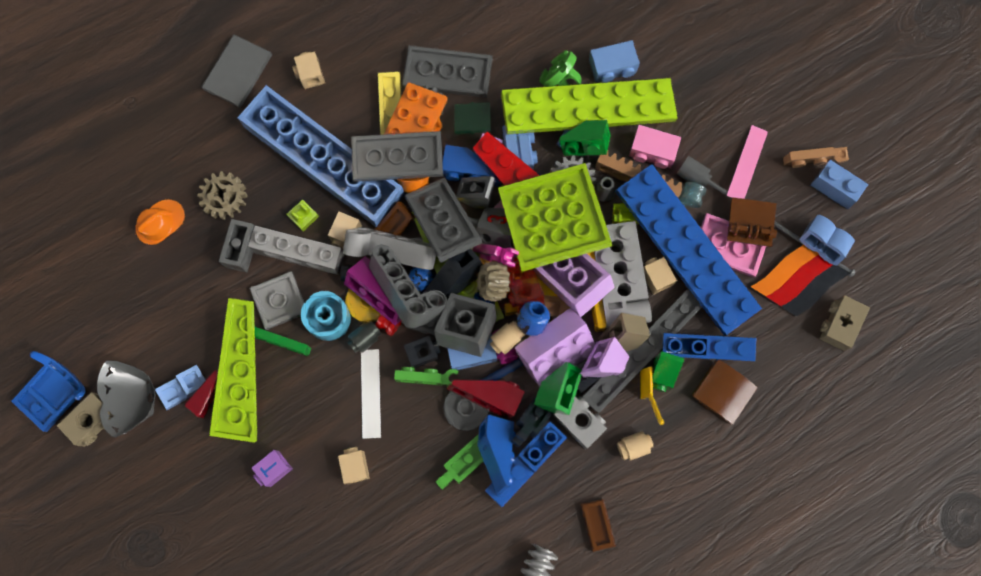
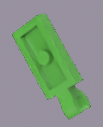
M401 367V371L395 370L394 380L402 383L448 386L451 383L449 381L450 375H458L459 372L458 370L450 369L442 375L438 374L436 369H424V372H415V368Z
M479 434L443 465L447 472L436 481L442 490L453 479L458 483L462 482L484 462L478 448Z

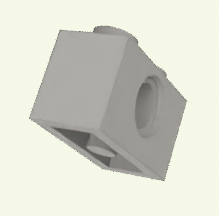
M579 396L574 399L570 415L555 413L553 417L586 450L607 428L604 426L605 420L597 413L593 415L587 409L589 404ZM577 415H584L587 418V425L585 427H579L576 424L575 418Z

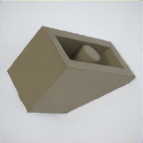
M621 313L598 339L601 341L615 337L627 352L638 349L650 337L645 317Z

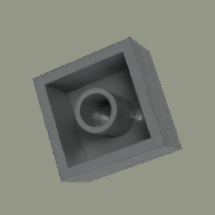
M451 293L434 330L437 344L481 357L497 320L495 304Z

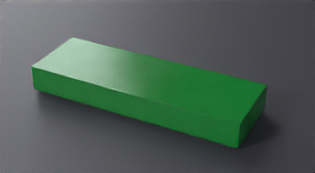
M254 327L256 339L309 356L312 348L308 345Z

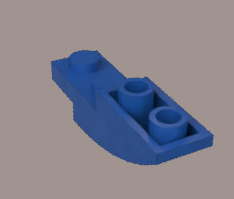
M663 333V352L683 358L755 361L756 338Z
M549 422L514 459L511 465V473L513 474L511 486L501 495H498L492 483L485 492L502 508L567 437Z

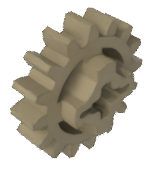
M220 171L219 177L212 173V179L205 178L206 185L199 186L203 193L197 194L202 200L199 202V205L204 208L203 211L206 214L211 213L214 219L218 215L222 220H225L226 215L234 218L233 212L241 213L239 206H246V203L242 200V198L248 197L246 192H243L246 187L243 183L240 184L242 181L239 177L234 178V175L230 172L227 177L223 171ZM221 190L224 192V193H223V196H224L223 199H224V201L221 199V198H222V195H221L222 192H221Z

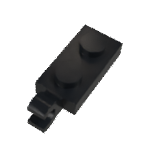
M536 396L516 422V425L521 429L511 442L517 447L522 442H525L529 435L534 439L553 413L535 405Z

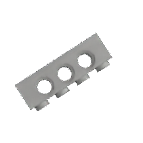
M259 226L254 227L248 245L256 254L337 275L340 273L345 256L340 247Z

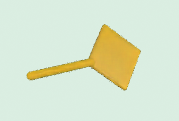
M647 367L640 371L641 399L649 398L658 423L662 425L664 422L653 397L652 367Z

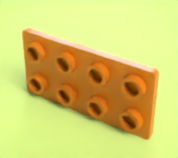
M407 83L384 135L440 131L442 123L439 117L448 100L447 97L418 85Z

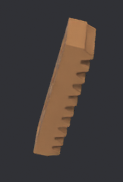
M607 151V155L599 156L595 169L627 182L641 172V165L638 164L634 168L633 161L625 164L624 157L616 160V154L614 153L609 157ZM671 178L666 183L679 198L682 192V183L679 182L675 186L674 179Z

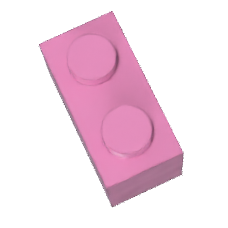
M639 125L629 156L638 162L647 161L654 163L659 168H671L675 161L681 137Z

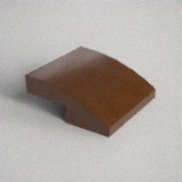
M716 359L691 396L705 408L715 412L725 422L733 425L758 387L732 367Z

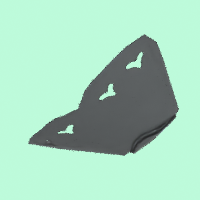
M106 361L99 372L97 381L98 395L103 402L100 410V419L104 429L112 437H118L128 433L153 415L156 391L149 376L142 370L118 361ZM110 367L113 373L106 376V374L109 372L108 368ZM105 385L111 388L108 394H106L107 388L105 387ZM151 393L153 395L152 402L149 403L148 396ZM108 411H110V413L114 415V417H112L110 420L108 419L110 416L108 414ZM112 427L119 428L118 433Z

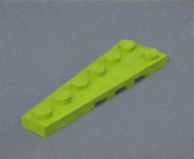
M228 298L209 436L247 442L257 441L254 301Z

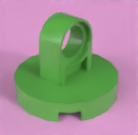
M565 50L551 61L553 65L549 71L546 69L543 71L539 82L545 87H553L557 84L559 86H567L569 84H567L566 80L573 79L577 82L576 85H581L582 78L580 74L572 68L576 62V56L570 50L569 52Z

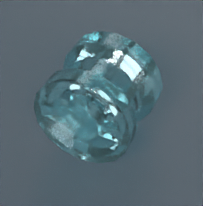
M686 183L684 187L685 193L680 198L681 203L689 207L700 208L702 196H705L707 191L706 188L697 183Z

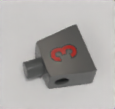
M485 208L480 219L469 217L481 237L482 244L495 245L501 248H513L514 243L504 208Z

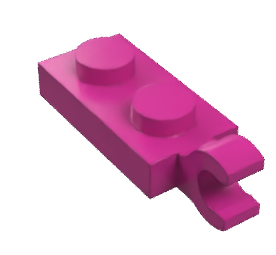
M480 244L472 249L473 252L480 254V259L502 263L510 267L515 266L513 261L515 255L519 254L518 250L510 247L501 248L488 244Z

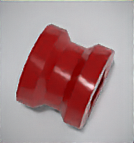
M380 315L375 326L378 329L386 330V334L392 336L402 321L395 326L383 315Z

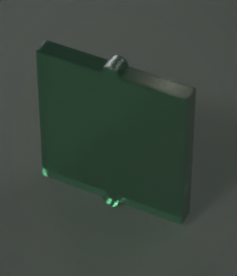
M471 102L470 104L455 105V134L471 133L473 135L475 133L491 132L490 102Z

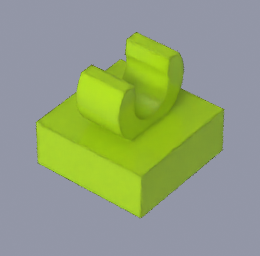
M303 199L286 214L302 231L307 229L319 217Z

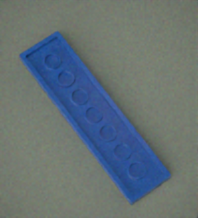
M652 164L616 189L617 195L724 336L728 335L762 309Z

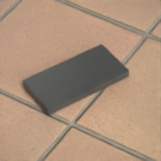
M408 46L402 86L406 88L407 83H412L425 88L427 85L429 90L436 87L437 91L442 93L487 98L493 55Z
M441 131L351 137L354 182L443 176Z
M445 177L404 195L440 263L482 244L481 237Z

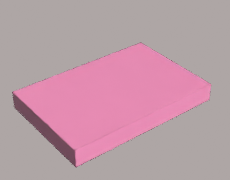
M706 213L700 227L732 270L755 278L766 246L727 241L729 221Z

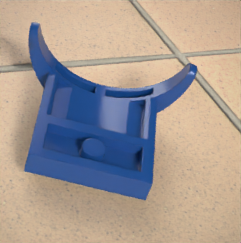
M32 351L30 357L44 364V366L11 402L43 432H48L68 408L85 395V387L65 366L47 355Z

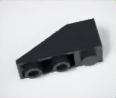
M472 249L451 257L423 293L437 290L442 292L448 301L451 293H460L478 278L477 273L480 272V266L483 263Z

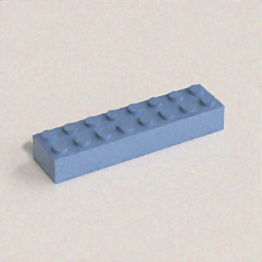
M267 85L238 117L245 129L375 227L405 195L403 187L394 180L354 182L352 149Z

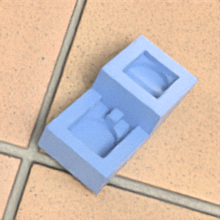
M195 365L176 375L175 379L156 388L155 391L167 411L191 397L206 380L198 366Z

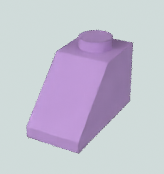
M615 337L597 341L581 375L583 377L619 375L624 371L629 355Z

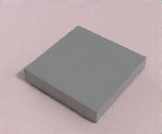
M292 271L250 288L266 330L301 316L304 300Z

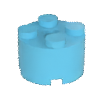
M320 291L311 295L302 306L301 320L305 328L313 336L321 340L330 341L347 333L351 322V314L345 302L338 295L330 291ZM326 312H328L330 316L327 317V320H324L322 317L326 316Z

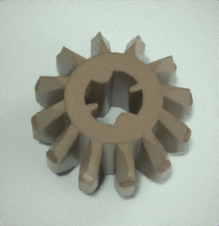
M498 262L481 265L480 272L477 273L478 280L476 281L480 297L489 301L506 298L507 292L510 290V273L507 272V266Z

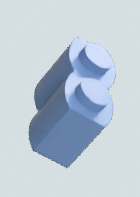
M817 215L809 223L800 237V241L807 248L818 252L825 261L836 266L847 256L855 242L849 233L836 228L829 219L821 215Z

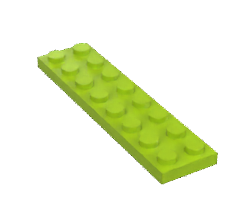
M670 78L502 90L501 92L507 135L572 130L588 120H607L608 126L612 127L675 122L678 119Z

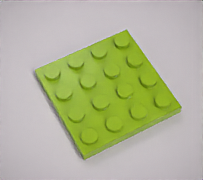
M586 163L498 188L515 250L519 251L517 257L522 272L612 247L609 232Z

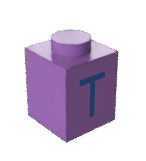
M273 450L252 467L255 472L253 475L254 479L259 485H265L266 487L273 486L293 469L280 451Z

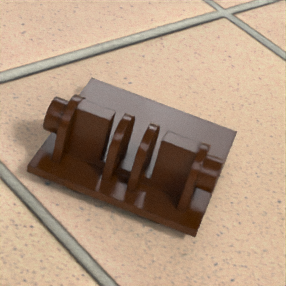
M732 197L727 241L772 247L773 238H776L777 230L774 229L777 203Z

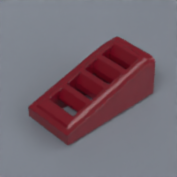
M217 370L213 371L185 403V407L197 417L204 418L213 402L217 385Z

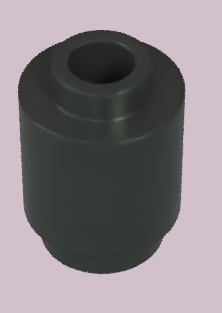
M371 321L364 322L348 335L350 340L347 343L355 353L358 351L363 353L379 340L378 337L381 335V332Z

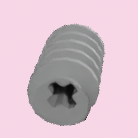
M531 543L536 548V550L528 551V554L533 559H525L524 562L529 566V569H521V572L525 576H551L546 569H554L555 566L550 560H558V557L553 552Z

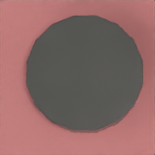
M452 391L447 395L443 406L445 417L450 425L463 431L478 428L489 410Z

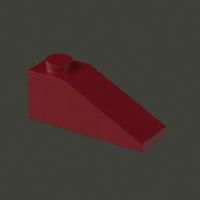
M453 380L447 387L448 390L507 420L515 415L525 392L519 389L518 384L511 381Z

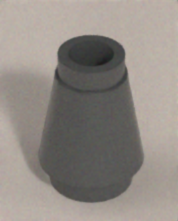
M604 177L594 188L597 199L603 202L612 200L616 193L614 181L610 177Z

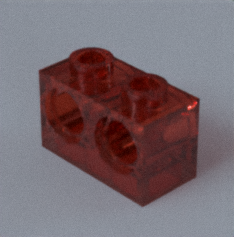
M519 261L515 262L514 267L507 266V272L510 273V294L508 299L511 307H516L519 313L521 307L529 301L541 302L545 305L544 293L534 270L530 269L522 272Z

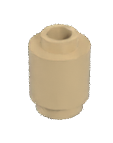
M512 321L510 324L506 323L490 337L492 339L490 345L498 354L500 352L507 354L522 341L521 338L525 334Z
M643 431L622 438L621 442L617 443L622 459H629L630 461L650 454V448L654 447L650 435H645Z

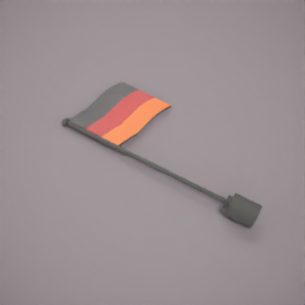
M688 156L677 172V175L697 188L701 185L705 187L709 184L727 196V190L710 180L712 177L709 174L711 169ZM775 222L774 226L802 243L799 236ZM803 244L783 258L765 278L750 286V288L790 314L798 316L811 308L831 286L847 275L850 277L854 276L855 270H851L841 263L837 266L830 264L818 252L810 250Z

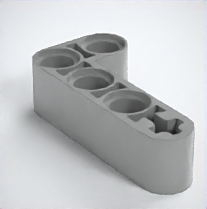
M359 227L346 230L343 253L355 257L371 256L373 248L382 244L391 248L401 264L421 269H434L436 254L430 243L369 228Z

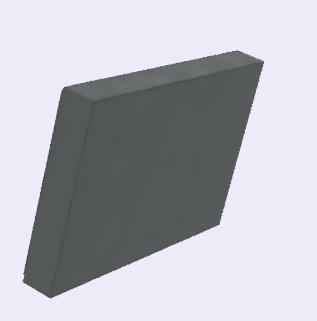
M233 35L203 84L202 89L241 108L272 57L271 52Z

